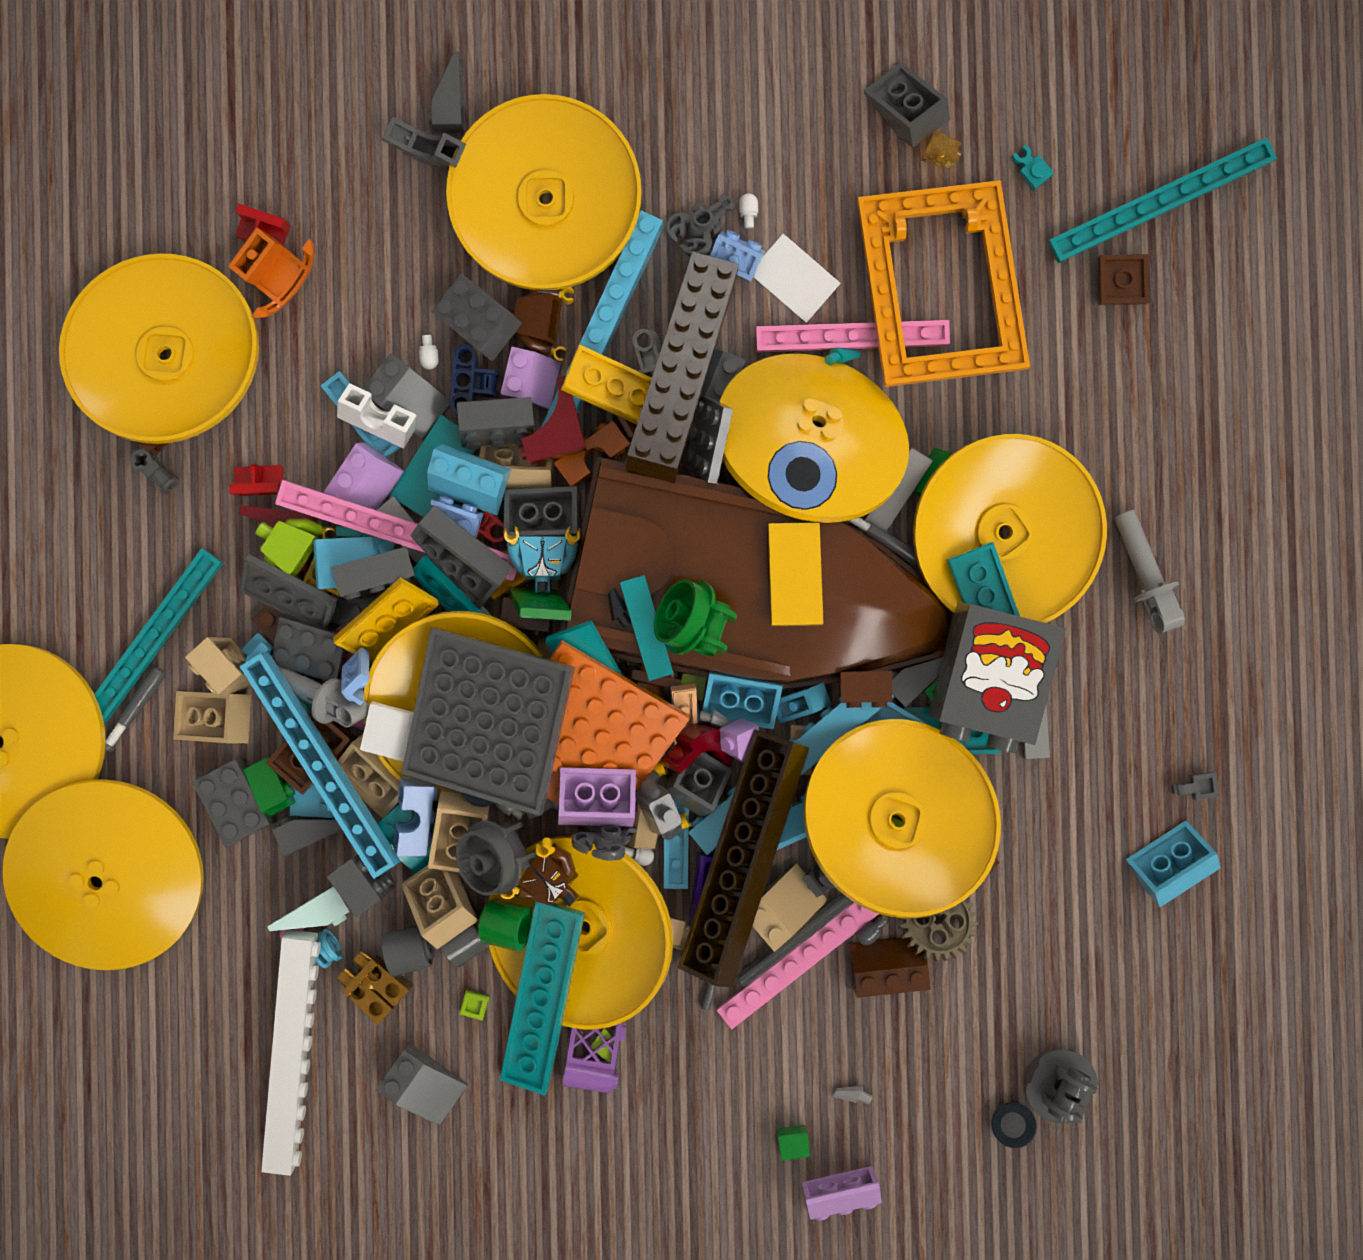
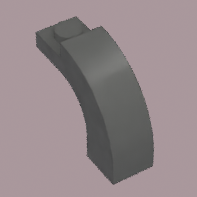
M393 116L382 138V141L403 151V154L410 158L449 170V166L457 167L466 146L465 143L444 132L441 136L430 135ZM456 148H458L454 159H452Z

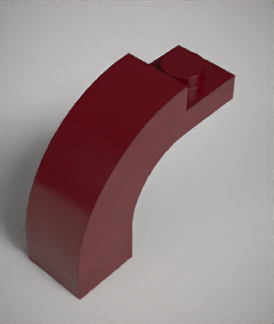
M695 723L683 728L675 738L677 744L661 759L665 767L679 774L700 754L706 751L709 756L727 767L735 760V758L721 750L720 728L711 726L708 723Z

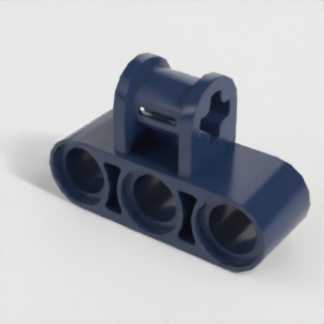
M466 344L458 346L453 356L450 407L457 416V403L461 400L471 402L476 401V396L498 397L496 388L497 377H500V372L490 369H478V355L470 345ZM464 353H471L472 359L469 362H461V356ZM462 377H470V383L467 386H459V380Z

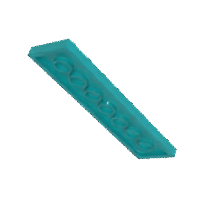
M535 902L500 1077L501 1081L544 1096L549 1090L585 912L557 903H552L549 906Z

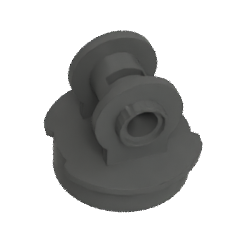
M480 821L473 824L467 833L459 839L456 846L457 866L464 881L475 892L482 895L508 893L517 886L521 877V871L532 865L531 859L538 855L536 851L530 854L527 853L517 833V830L523 827L522 822L512 825L511 821H508L499 826L491 821Z
M1053 1049L1041 1053L1029 1065L1025 1078V1093L1030 1106L1042 1118L1055 1123L1069 1124L1072 1121L1081 1123L1082 1116L1085 1113L1084 1107L1088 1103L1091 1094H1095L1097 1091L1098 1079L1093 1066L1082 1055L1071 1050ZM1058 1079H1062L1060 1085L1054 1087L1055 1082Z

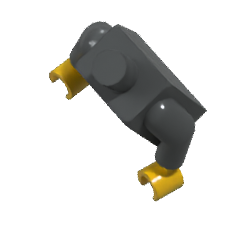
M659 761L651 773L646 776L641 787L635 790V797L651 832L662 835L666 840H670L682 829L690 827L692 823L687 821V813L679 815L670 793L658 783L660 776L668 774L667 768L664 769L662 761Z

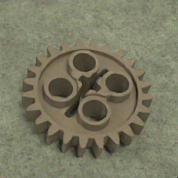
M964 900L946 911L925 917L924 925L919 924L916 918H897L904 921V924L899 926L898 929L906 930L902 939L909 938L911 940L907 947L915 945L916 955L924 951V959L929 958L932 954L934 961H938L940 955L944 961L949 960V954L956 958L958 957L957 950L961 953L966 951L963 944L969 946L973 943L968 936L973 937L977 934L971 930V927L978 925L977 922L971 921V918L976 916L977 913L970 912L969 908L974 904H966ZM936 917L941 919L938 925L934 923ZM950 917L958 919V929L951 926ZM933 932L940 934L942 938L941 944H936L933 941Z

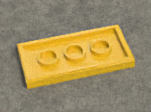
M579 344L561 390L637 424L652 378Z
M820 523L768 524L771 626L823 625Z
M400 577L333 637L334 644L353 654L363 647L369 652V663L372 664L383 647L398 632L413 622L426 617L439 605L438 599Z

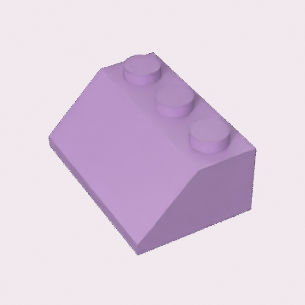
M356 443L323 493L377 510L384 503L404 473V470L368 443Z
M560 767L558 825L633 827L635 821L636 770Z
M872 1166L802 1182L810 1220H825L829 1215L837 1213L846 1215L859 1208L872 1209L877 1204L882 1203L879 1183Z

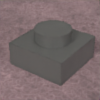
M815 864L808 870L802 880L814 895L819 897L829 887L819 881L820 868Z

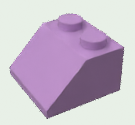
M511 347L501 389L502 397L504 399L531 397L532 406L550 409L561 362L533 351Z

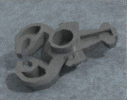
M720 195V202L706 208L703 202L691 207V210L695 213L694 215L676 213L669 217L666 223L667 233L676 244L679 243L676 233L680 232V238L683 239L686 232V224L689 225V234L692 239L686 240V244L692 245V247L681 244L680 248L683 253L691 257L692 252L704 255L710 253L712 248L711 232L713 231L714 234H717L721 227L724 226V223L720 222L726 211L733 212L736 209L734 200L730 196Z
M605 825L594 828V832H578L573 834L572 846L577 851L588 854L592 850L593 844H595L596 850H592L593 857L606 861L620 860L625 855V847L623 845H627L632 839V836H627L628 833H636L638 827H635V825L633 827Z

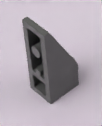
M459 52L453 53L431 100V109H428V123L433 126L436 133L464 132L463 62Z
M943 656L901 668L898 671L892 670V694L902 707H907L938 677Z
M290 816L277 822L279 827L273 829L272 832L285 857L342 830L335 818L299 817L293 820Z

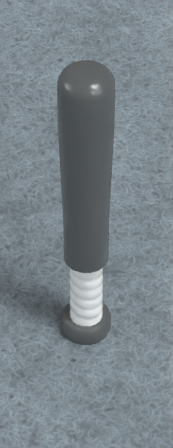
M860 517L848 520V522L864 530L866 535L914 566H918L914 548Z
M158 667L151 669L117 720V725L106 739V751H114V744L125 728L130 726L165 678V672Z

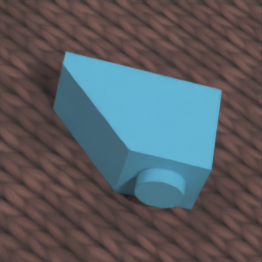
M822 682L780 697L777 711L779 723L815 713L832 705L824 683Z

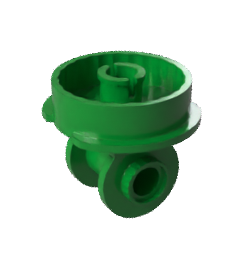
M683 579L672 585L663 596L654 619V634L658 641L664 643L666 648L676 655H683L691 650L706 656H715L716 653L725 654L728 646L720 640L726 622H736L737 614L730 610L729 605L715 600V592L710 584L704 581L692 582L688 579Z

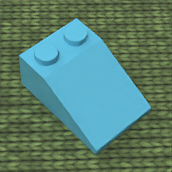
M378 537L313 540L317 589H337L331 567L395 550L394 543ZM393 582L385 584V587L391 586Z

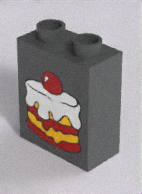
M957 602L928 716L942 722L939 734L962 741H969L971 729L988 733L986 746L1010 753H1016L1019 741L1035 745L1066 628L973 604Z

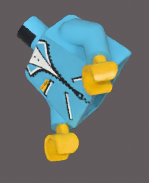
M516 526V533L513 536H509L506 528L504 529V538L508 541L509 558L518 573L525 574L527 580H535L536 593H550V580H560L561 575L569 571L576 560L577 541L581 535L580 528H578L577 535L572 536L569 533L570 527H568L565 537H520Z

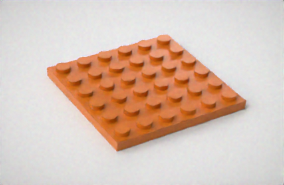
M562 640L549 659L574 666L575 670L546 798L559 805L560 767L636 770L635 790L639 789L646 776L651 773L689 721V714Z

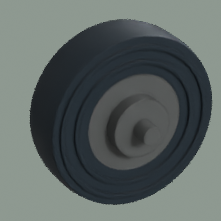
M1016 1102L1002 1104L992 1116L991 1126L993 1134L1004 1146L1009 1148L1024 1147L1033 1140L1036 1134L1037 1124L1035 1117L1030 1109L1023 1104Z

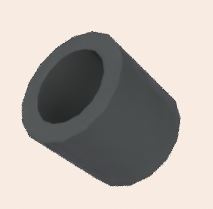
M476 912L477 922L440 947L445 956L456 967H461L489 946V944L482 943L479 939L478 923L480 916Z
M417 925L382 935V953L387 970L392 977L429 968L433 965L434 947L421 936Z

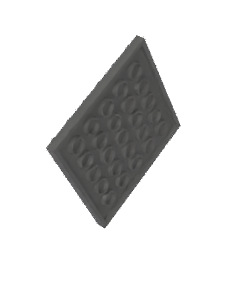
M431 628L401 773L530 814L542 815L575 667L440 628Z

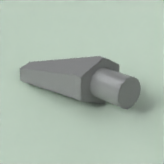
M713 710V713L705 711L700 713V721L711 722V726L722 728L732 723L716 710Z
M863 1086L836 1088L832 1093V1097L854 1103L860 1100L869 1105L872 1100V1095L864 1092Z

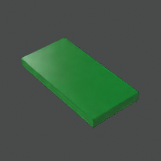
M508 586V596L521 618L571 620V609L557 590L550 589V593H536L535 588Z

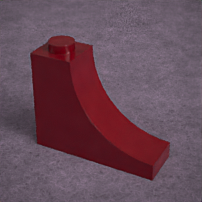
M566 375L557 377L558 400L550 419L535 433L521 438L523 445L519 446L522 460L527 459L530 465L587 450L573 395L561 390Z
M240 505L239 515L252 518L260 523L265 522L272 528H274L278 521L285 523L289 518H306L318 523L317 517L301 512ZM314 550L297 576H303L304 572H308L313 560Z

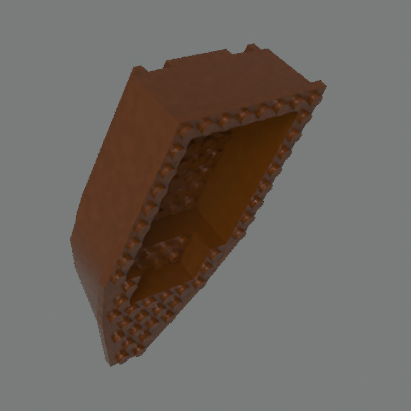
M596 457L582 523V542H578L576 560L574 561L566 604L571 609V620H562L560 631L592 620L613 658L644 664L632 622L623 628L617 619L611 620L608 593L615 587L627 608L620 582L645 575L656 612L663 596L676 582L683 579H688L692 582L704 581L712 586L715 592V600L729 605L730 610L737 614L736 622H726L720 640L728 646L727 652L725 654L716 653L715 656H706L691 650L686 654L676 655L667 649L672 669L708 677L709 672H716L748 679H757L783 684L782 689L813 686L822 682L824 684L841 682V672L889 671L942 657L954 613L947 609L931 592L918 572L885 546L847 522L823 523L800 520L771 509L755 499L740 486L717 482V484L708 483L702 478L683 474L677 475L674 484L627 471L626 462ZM820 523L823 625L771 626L768 524ZM627 608V610H626L624 613H625V614L628 616V618L631 620L630 615H629V612H628V608Z

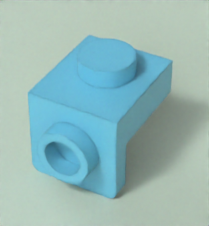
M257 633L242 648V651L247 655L245 661L251 660L260 653H270L271 655L274 646L260 633Z

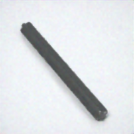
M843 893L812 916L775 952L770 949L737 975L739 983L743 987L748 986L854 902Z

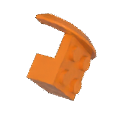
M259 228L254 230L228 267L273 300L264 307H258L252 314V318H264L278 312L303 285L314 262V243L310 239L302 247L304 252L303 261L269 233Z

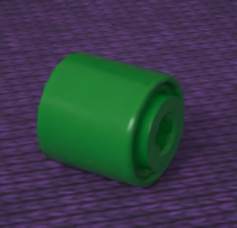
M497 899L490 900L485 905L479 918L478 935L480 941L513 951H522L528 942L533 917L532 909L527 906Z

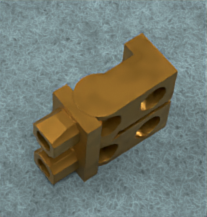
M362 950L352 960L361 971L356 975L347 967L337 979L345 987L342 992L347 997L349 996L376 1025H379L414 985L400 976L392 977L381 957L378 955L373 957Z

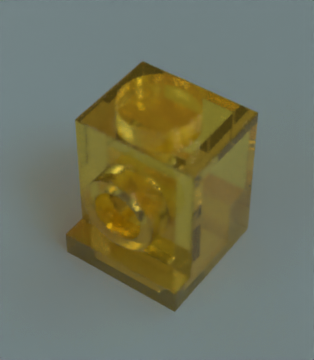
M935 131L921 161L926 162L927 158H929L939 167L946 166L949 168L951 164L956 166L962 152L958 151L961 142Z

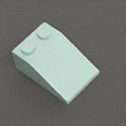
M331 887L268 925L267 928L269 931L327 926L331 923L335 927L347 919L345 914L349 913V910L336 889Z

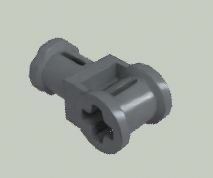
M143 449L136 450L131 454V466L141 471L147 478L152 479L161 488L160 491L163 494H167L178 484L179 478L177 476L173 477L166 470V467L159 462V458L156 455ZM144 457H146V466H144V461L142 460Z

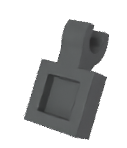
M1216 772L1189 775V783L1172 784L1173 794L1185 795L1192 793V799L1194 800L1220 796Z

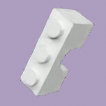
M349 383L338 400L337 418L404 449L415 430L417 415L395 404L390 412L383 411L374 405L371 393Z

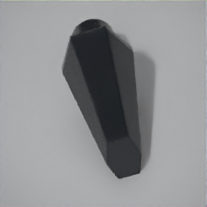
M614 587L608 593L611 620L617 619L625 628L631 623V620L624 613L627 608Z

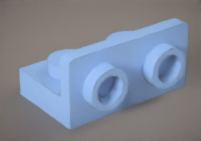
M731 230L722 231L718 234L710 256L739 264L737 275L752 281L758 265L765 254V250L761 249L762 245L755 241L749 240L745 242L739 239L740 235Z
M446 496L431 499V505L446 513L448 517L477 538L484 513L478 512L476 506L466 503L460 506L454 504V499Z
M363 647L342 666L341 693L347 700L354 701L358 705L364 703V688L370 679L369 652Z

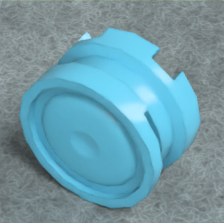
M324 929L319 932L317 942L321 943L319 956L316 957V962L322 968H327L332 964L333 960L338 961L343 958V953H339V950L342 948L330 930Z

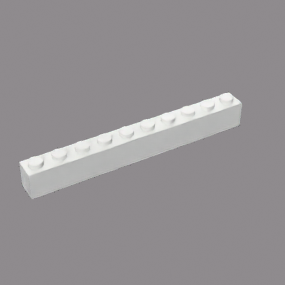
M288 930L281 940L261 1171L264 1173L291 1176L295 1167H299L302 1158V1151H299V1144L302 1143L304 1135L301 1121L304 1120L306 1113L303 1098L306 1097L308 1090L305 1074H308L310 1068V1059H307V1051H310L312 1045V1036H309V1029L313 1026L314 1013H311V1007L315 1003L317 993L316 989H313V984L318 977L319 967L315 966V962L321 949V943L317 942L318 933Z

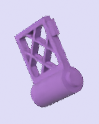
M622 1023L617 1024L615 1035L606 1040L599 1029H592L582 1036L578 1029L572 1028L563 1086L610 1094L612 1089H617L619 1074H614L619 1041H624L626 1025H622ZM597 1032L604 1043L595 1050H592L585 1039ZM577 1034L580 1039L575 1042ZM614 1040V1046L612 1048L609 1043ZM583 1042L590 1053L583 1058L573 1057L574 1047ZM607 1046L612 1053L611 1062L600 1061L595 1053Z

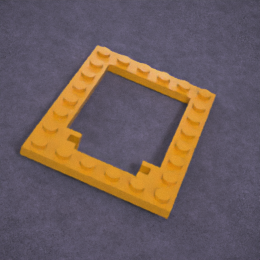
M1001 180L858 197L857 206L884 387L1028 370L1030 362ZM962 212L963 219L968 218L964 228L965 234L982 232L1000 347L907 358L889 243L900 242L906 239V218Z

